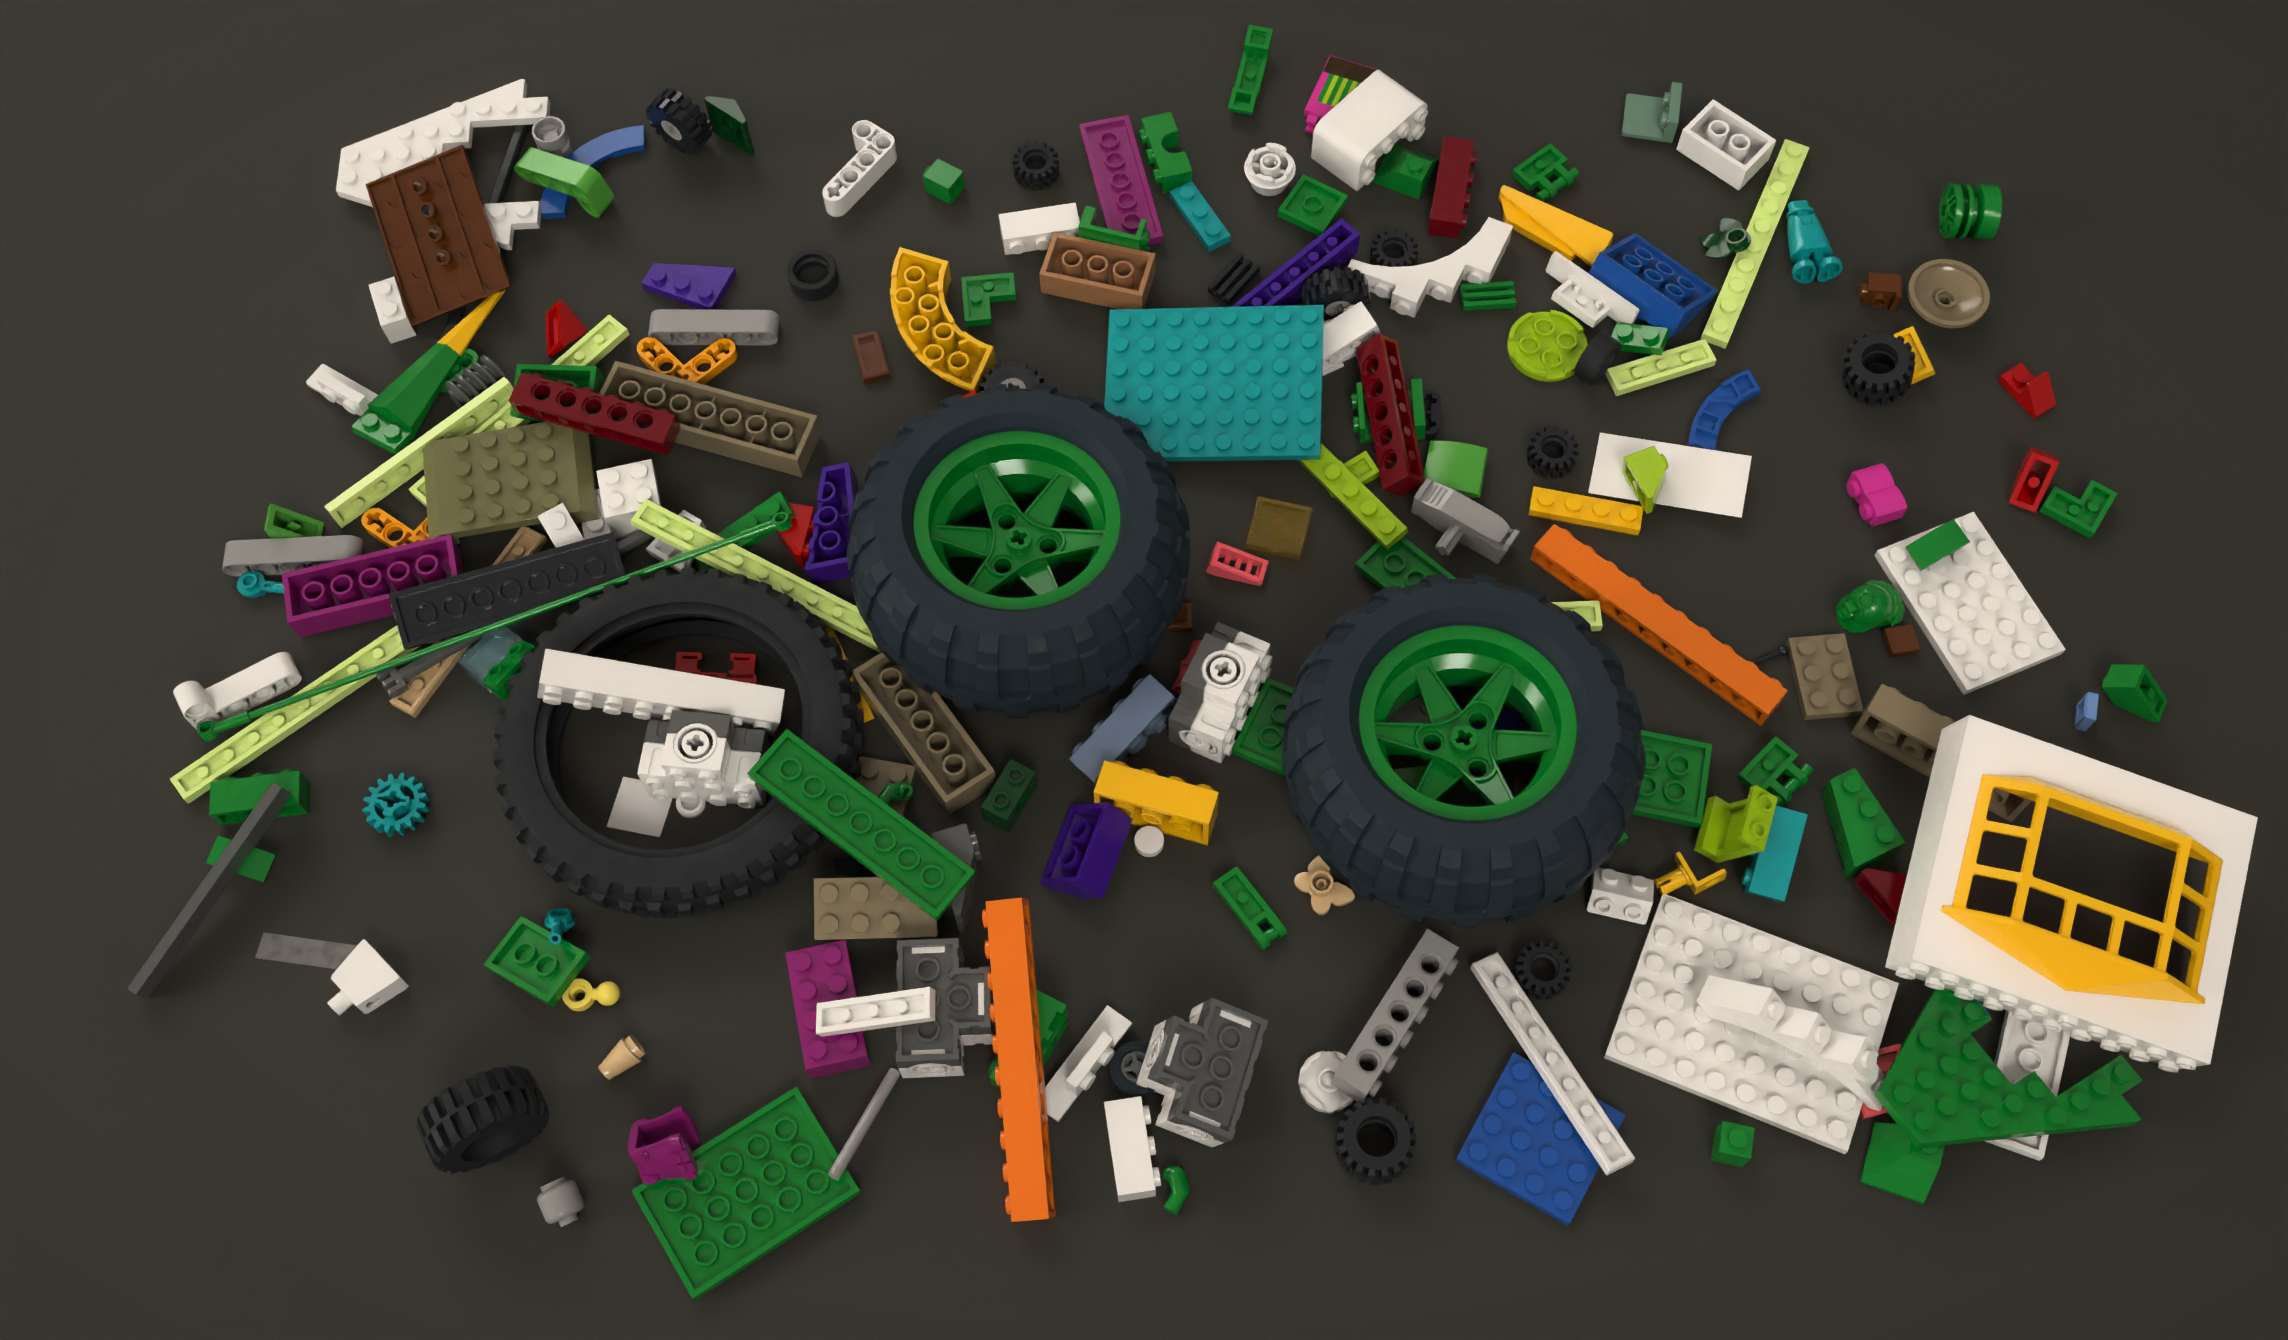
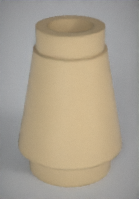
M629 1035L626 1039H620L598 1068L608 1080H611L614 1076L616 1077L642 1061L641 1057L646 1052L641 1044L632 1035Z

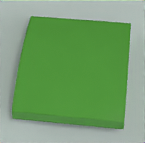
M1430 441L1424 470L1425 480L1429 477L1434 482L1454 489L1468 498H1480L1488 449L1461 442Z

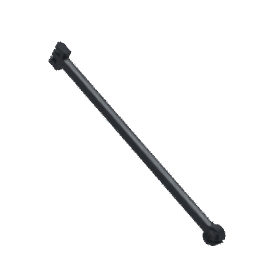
M534 124L514 126L488 204L503 202L526 133L532 131ZM466 306L449 313L441 339L462 321ZM432 339L429 349L433 347L439 340Z

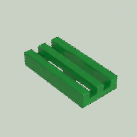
M1513 281L1461 284L1460 295L1463 311L1516 308L1517 302L1515 290H1513ZM1493 298H1508V299L1492 300ZM1482 299V301H1467V300Z

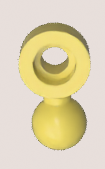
M574 979L562 995V998L571 1010L580 1012L591 1007L595 1000L604 1006L615 1004L620 998V989L617 984L611 981L603 982L597 988H593L584 979ZM579 993H585V997L582 1000L576 1001V996Z

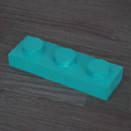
M1192 181L1169 191L1170 199L1208 252L1231 242V235Z

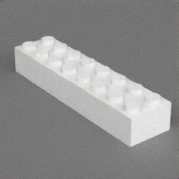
M545 649L537 698H542L543 702L552 705H560L561 702L572 703L573 707L582 710H590L591 707L602 708L603 712L619 715L621 712L633 713V717L648 720L651 717L663 718L662 721L664 722L670 721L672 710L731 715L732 722L736 728L765 730L767 736H773L780 724L785 689Z

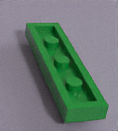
M779 491L717 535L724 539L739 534L741 530L771 520L778 512L788 513L790 520L796 517V514L786 496ZM774 531L747 541L741 540L734 544L748 550ZM696 558L693 560L698 570L706 571V574L709 569H716Z

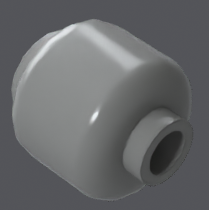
M561 1177L540 1187L542 1192L537 1196V1203L547 1223L554 1224L559 1222L560 1227H563L579 1219L577 1213L584 1208L585 1204L575 1181H566L565 1177Z

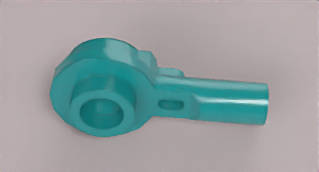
M248 571L241 575L237 581V589L245 597L257 598L264 596L267 592L284 594L282 582L266 581L265 577L257 571Z
M557 908L547 912L544 924L545 927L551 929L550 943L559 944L563 933L569 931V928L575 925V917L572 916L571 910Z

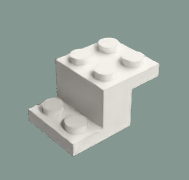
M652 459L596 471L599 489L596 490L600 519L582 522L584 540L611 532L615 533L616 539L627 537L639 530L631 525V519L645 499L661 506Z

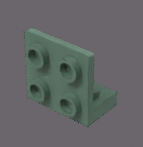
M1672 82L1670 91L1664 92L1663 98L1628 93L1625 98L1621 135L1672 143L1679 122L1682 83Z

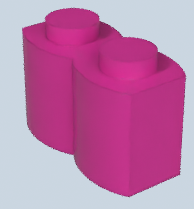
M1883 463L1851 473L1846 485L1847 492L1859 504L1860 516L1871 527L1903 517L1908 508L1901 491L1895 486L1888 468Z

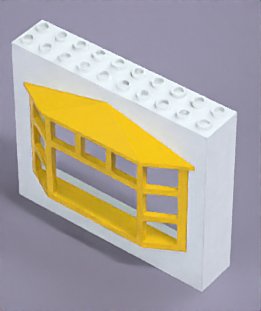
M1968 715L1941 730L1885 967L1896 971L1895 974L1901 978L1925 981V986L1937 990H1944L1945 988L1954 991V996L1958 998L1984 1002L1983 1006L1998 1011L2005 1009L2013 1012L2012 1016L2017 1019L2039 1021L2045 1029L2070 1032L2071 1037L2076 1040L2086 1042L2092 1040L2100 1043L2102 1049L2113 1052L2121 1050L2129 1053V1058L2140 1062L2152 1061L2159 1064L2158 1068L2164 1071L2176 1073L2179 1069L2195 1070L2197 1066L2210 1065L2258 817ZM1994 788L2036 802L2030 828L1988 821L1986 819ZM2047 806L2177 852L2163 923L2035 878L2032 875ZM1989 831L2027 840L2020 872L1976 863L1983 832ZM2189 857L2208 863L2202 895L2184 883ZM1974 875L2015 882L2017 884L2010 917L1972 910L1966 907ZM2029 887L2064 899L2065 904L2058 934L2023 921ZM2181 895L2200 907L2194 939L2175 927ZM2077 904L2112 917L2106 951L2071 938L2070 935ZM2125 921L2160 934L2154 967L2118 954ZM2172 939L2191 951L2185 984L2166 972Z

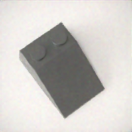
M966 823L931 833L932 838L975 870L976 875L951 904L960 935L965 934L967 930L979 872L977 861L982 860L975 832L969 833Z

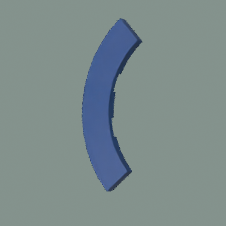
M644 125L632 126L603 134L579 147L567 159L596 169L599 167V163L610 157L614 159L625 154L645 151ZM545 187L540 201L542 207L541 219L566 218L572 196Z
M1749 369L1725 380L1707 396L1693 420L1687 446L1716 450L1719 430L1725 419L1742 403L1760 395L1761 389Z

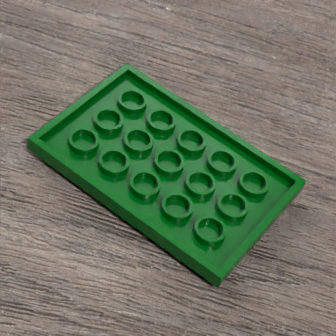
M797 1086L693 1151L692 1154L698 1167L697 1179L688 1181L685 1178L663 1179L651 1185L642 1183L631 1190L694 1301L861 1194L847 1168H845L839 1180H835L828 1175L838 1154Z

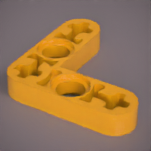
M646 337L640 340L637 345V352L641 361L651 371L674 377L678 375L681 379L703 385L733 364L738 357L734 342L727 338L715 341L685 365L656 338ZM648 348H649L650 350H655V353H656V356H657V357L654 358V355H653L652 353H650L649 351L646 352V350H647ZM721 350H724V351H726V352L729 351V353H728V354H725L724 352L720 353V351H721ZM664 363L674 364L673 368L669 371L660 370V366ZM702 363H709L711 365V368L706 372H699L697 370L698 366Z
M379 508L367 510L361 519L366 531L389 548L429 539L427 518L414 531ZM373 520H380L385 527L382 530L378 524H372L371 522ZM394 531H403V536L399 540H389L390 535Z

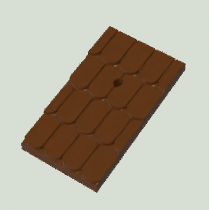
M463 145L365 184L412 327L427 323L432 319L512 287L476 183L475 175ZM431 207V213L427 215V210Z

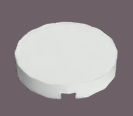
M1320 1051L1307 1058L1300 1069L1298 1080L1300 1095L1307 1105L1319 1112L1329 1114L1341 1112L1352 1105L1354 1102L1353 1098L1331 1085L1333 1076L1346 1055L1337 1051Z

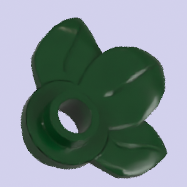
M1730 218L1721 219L1720 232L1700 237L1702 245L1708 249L1706 257L1711 259H1719L1731 253L1742 252L1751 244V237L1743 229L1742 224Z

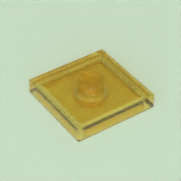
M1258 496L1246 541V548L1300 560L1312 507Z

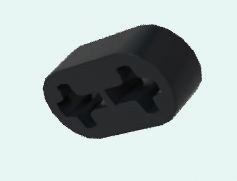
M1425 390L1423 391L1425 419L1430 420L1431 428L1429 431L1425 430V439L1423 440H1432L1439 433L1441 398L1435 391ZM1426 400H1431V411H1426Z

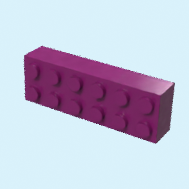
M448 534L282 573L287 623L300 638L392 616L394 613L388 594L463 574L461 550L453 536Z

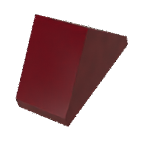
M1865 868L1853 882L1895 928L1907 875Z

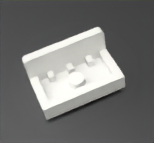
M1598 868L1592 874L1591 894L1587 904V911L1644 925L1647 923L1653 904L1654 880L1643 876L1616 872L1612 869Z

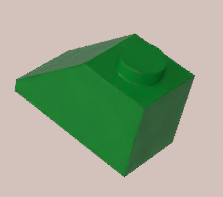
M2111 664L2107 676L2103 679L2102 688L2114 705L2152 723H2159L2168 699L2145 665Z

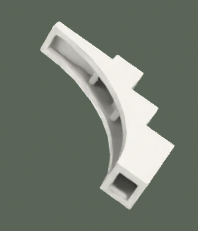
M1488 217L1481 230L1466 245L1448 256L1429 263L1415 266L1387 267L1371 265L1351 259L1348 267L1351 268V272L1357 269L1360 271V274H1365L1370 292L1375 293L1379 297L1391 299L1390 309L1395 310L1401 315L1415 318L1426 294L1437 300L1451 303L1462 279L1471 284L1490 282L1510 242L1513 226Z
M1709 975L1697 1002L1710 1018L1753 1031L1799 1053L1841 1081L1869 1109L1881 1110L1883 1105L1874 1094L1885 1074L1876 1064L1879 1054L1866 1037L1832 1030L1818 1012L1786 1006L1773 988Z

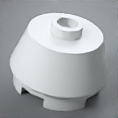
M1266 143V147L1259 148L1256 151L1254 149L1251 150L1245 161L1244 171L1252 188L1257 193L1264 196H1274L1283 192L1295 175L1296 166L1293 158L1286 152L1284 146L1276 143Z

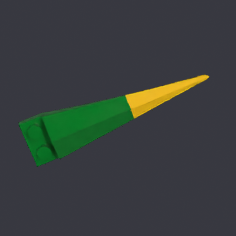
M506 289L500 293L488 296L368 404L366 412L351 426L353 433L395 455L403 450L415 438L448 376Z

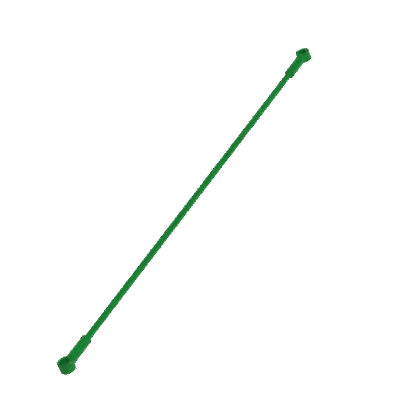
M778 512L771 520L741 530L739 534L323 686L251 712L239 713L215 723L205 721L198 726L197 732L204 741H212L219 733L253 721V718L596 594L611 584L618 586L628 582L630 577L637 575L642 577L735 542L747 541L774 530L779 532L786 531L792 526V522L788 513Z

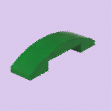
M1255 25L1248 26L1244 51L1235 87L1232 89L1228 111L1253 115L1267 66L1273 36L1272 28Z

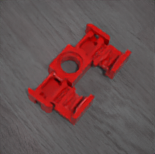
M702 652L676 653L675 671L759 685V680L755 675L756 662H758L756 654L730 653V662H733V669L729 670L728 675V673L701 672V669H698L699 662L705 661V656Z

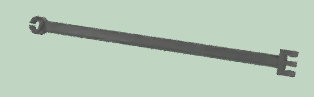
M640 529L617 542L621 556L654 537ZM489 633L420 657L399 670L393 667L376 674V677L382 682L383 688L388 690L387 694L389 697L396 698L410 690L405 682Z

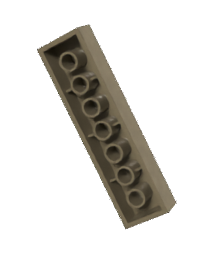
M618 361L614 362L599 393L605 396L613 394L630 403L638 401L652 409L659 410L663 408L673 412L681 426L675 443L798 477H803L822 434L817 415ZM626 416L620 417L617 421L624 420ZM652 423L646 424L643 428L650 427Z

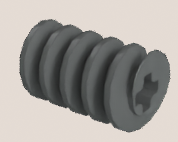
M483 355L480 357L481 365L477 362L471 364L473 371L468 368L463 369L464 378L456 374L454 376L455 384L449 380L445 382L450 398L459 409L463 407L464 402L467 404L471 401L472 396L476 397L481 394L480 390L485 391L489 388L490 383H496L498 377H505L508 380L502 369L487 356Z

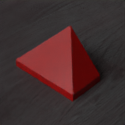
M559 300L546 312L547 357L553 358L588 332L568 305L562 300Z

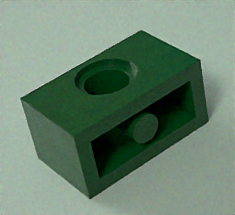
M1010 759L981 806L983 820L1009 833L1038 786L1036 771Z

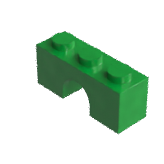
M1166 112L1142 118V129L1138 130L1141 145H1146L1145 155L1148 165H1153V179L1156 185H1160L1162 193H1168L1192 181V168L1186 152L1170 153L1167 151L1178 147V130L1172 113Z

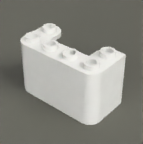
M1376 70L1317 123L1313 132L1311 158L1351 188L1358 191L1364 185H1369L1375 177L1374 170L1377 159L1383 153L1387 154L1393 148L1394 143L1400 138H1405L1411 142L1414 139L1418 140L1425 131V118L1428 114L1427 103L1382 71Z

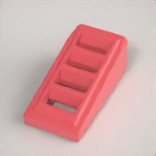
M1217 541L1210 553L1205 573L1261 586L1269 561ZM1219 557L1224 558L1223 563L1218 562ZM1230 560L1235 561L1233 567L1229 566ZM1241 563L1246 564L1244 571L1240 570ZM1252 565L1257 566L1255 575L1250 574Z

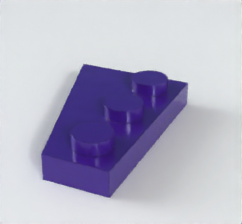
M653 263L641 284L644 290L701 310H716L737 272L735 267Z

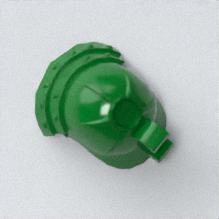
M1870 580L1855 588L1837 603L1835 616L1838 624L1844 630L1850 633H1862L1875 627L1884 628L1890 624L1892 627L1899 626L1903 620L1905 609L1901 594L1892 585L1884 581Z

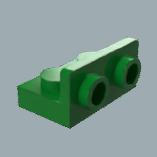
M523 640L513 645L509 649L508 655L488 671L487 677L482 682L500 700L508 699L510 689L507 684L511 676L520 673L522 669L520 660L525 652L533 653L536 647Z

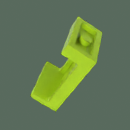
M1755 785L1750 787L1747 799L1730 804L1717 796L1708 798L1694 850L1716 863L1763 852L1778 797Z

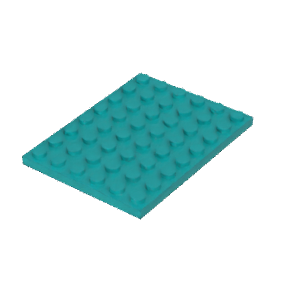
M1324 305L1110 310L1104 407L1106 411L1116 417L1128 418L1135 423L1143 432L1148 445L1155 452L1159 451L1166 462L1321 460Z

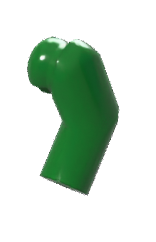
M906 782L887 784L878 798L887 805L906 801L913 795V787Z
M1169 1165L1163 1172V1178L1169 1183L1172 1192L1163 1208L1177 1215L1189 1195L1190 1187L1185 1171L1180 1166Z

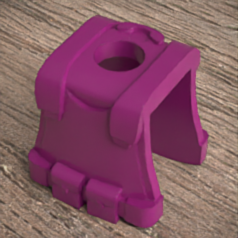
M684 1105L674 1107L672 1111L650 1120L646 1118L640 1119L632 1124L629 1134L628 1152L639 1170L643 1184L651 1185L657 1183L658 1180L685 1178L686 1181L697 1179L698 1167L692 1152L701 1147L699 1129L696 1123H694L695 1120L691 1112H687Z

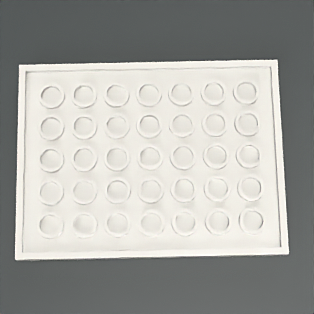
M1662 894L1604 1058L1846 1154L1861 1110L1862 1100L1833 1075L1799 1053L1753 1031L1710 1018L1698 1004L1697 999L1709 975L1773 988L1786 1006L1820 1013L1832 1030L1866 1037L1878 1053L1899 983L1683 900Z

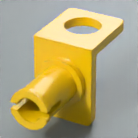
M1679 851L1675 853L1674 857L1677 869L1658 879H1654V883L1657 889L1660 888L1659 893L1661 895L1668 894L1685 884L1696 895L1725 880L1727 872L1725 869H1721L1697 881Z

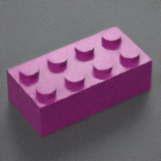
M846 939L786 952L804 1065L810 1079L871 1066L865 1031L824 1037L816 1034L817 1003L859 997L851 952Z

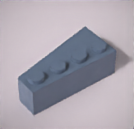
M1150 674L1145 679H1139L1132 687L1133 692L1125 700L1121 699L1115 704L1112 709L1113 713L1105 721L1101 720L1092 730L1093 734L1087 741L1080 742L1073 749L1070 761L1095 784L1097 783L1104 760L1127 763L1128 758L1126 756L1129 753L1133 755L1141 751L1146 746L1148 736L1151 733L1157 732L1159 734L1167 727L1165 722L1174 709L1177 699Z

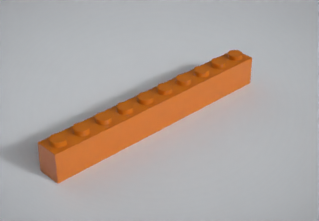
M1554 524L1534 545L1530 560L1587 601H1599L1602 612L1760 726L1763 725L1783 700L1788 690L1777 679L1768 677L1753 662L1746 661L1740 657L1732 647L1719 642L1711 636L1707 629L1698 627L1683 612L1670 607L1659 595L1652 594L1642 587L1637 579L1628 577L1613 562L1606 561L1596 554L1592 547L1584 545L1575 539L1568 530Z
M1013 898L986 901V909L982 911V921L984 927L988 928L989 939L985 941V955L987 959H990L991 972L987 974V983L989 990H993L994 1003L990 1004V1017L996 1026V1035H993L992 1045L994 1053L998 1054L999 1066L995 1068V1080L997 1086L1001 1087V1098L998 1099L997 1107L999 1117L1003 1118L1004 1131L1000 1133V1143L1002 1150H1006L1007 1163L1003 1164V1178L1005 1182H1008L1009 1195L1005 1199L1006 1212L1008 1215H1011V1222L1050 1219L1056 1217L1029 899Z

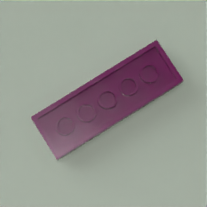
M1129 115L1079 124L1081 139L1106 228L1136 235L1141 219H1147V231H1150L1148 245L1162 243V229Z

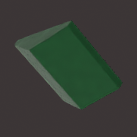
M707 96L704 101L713 132L752 156L755 152L748 125L736 100Z

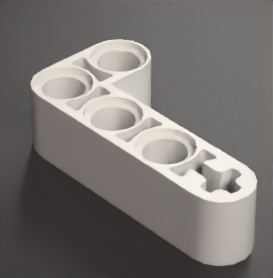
M868 120L858 121L852 127L854 144L858 153L823 188L822 195L826 211L833 217L846 214L897 160L894 137Z
M279 652L206 689L197 681H186L179 684L174 689L173 694L184 718L197 730L198 726L205 721L215 723L248 711L290 690L301 682L302 677L291 655L288 652Z

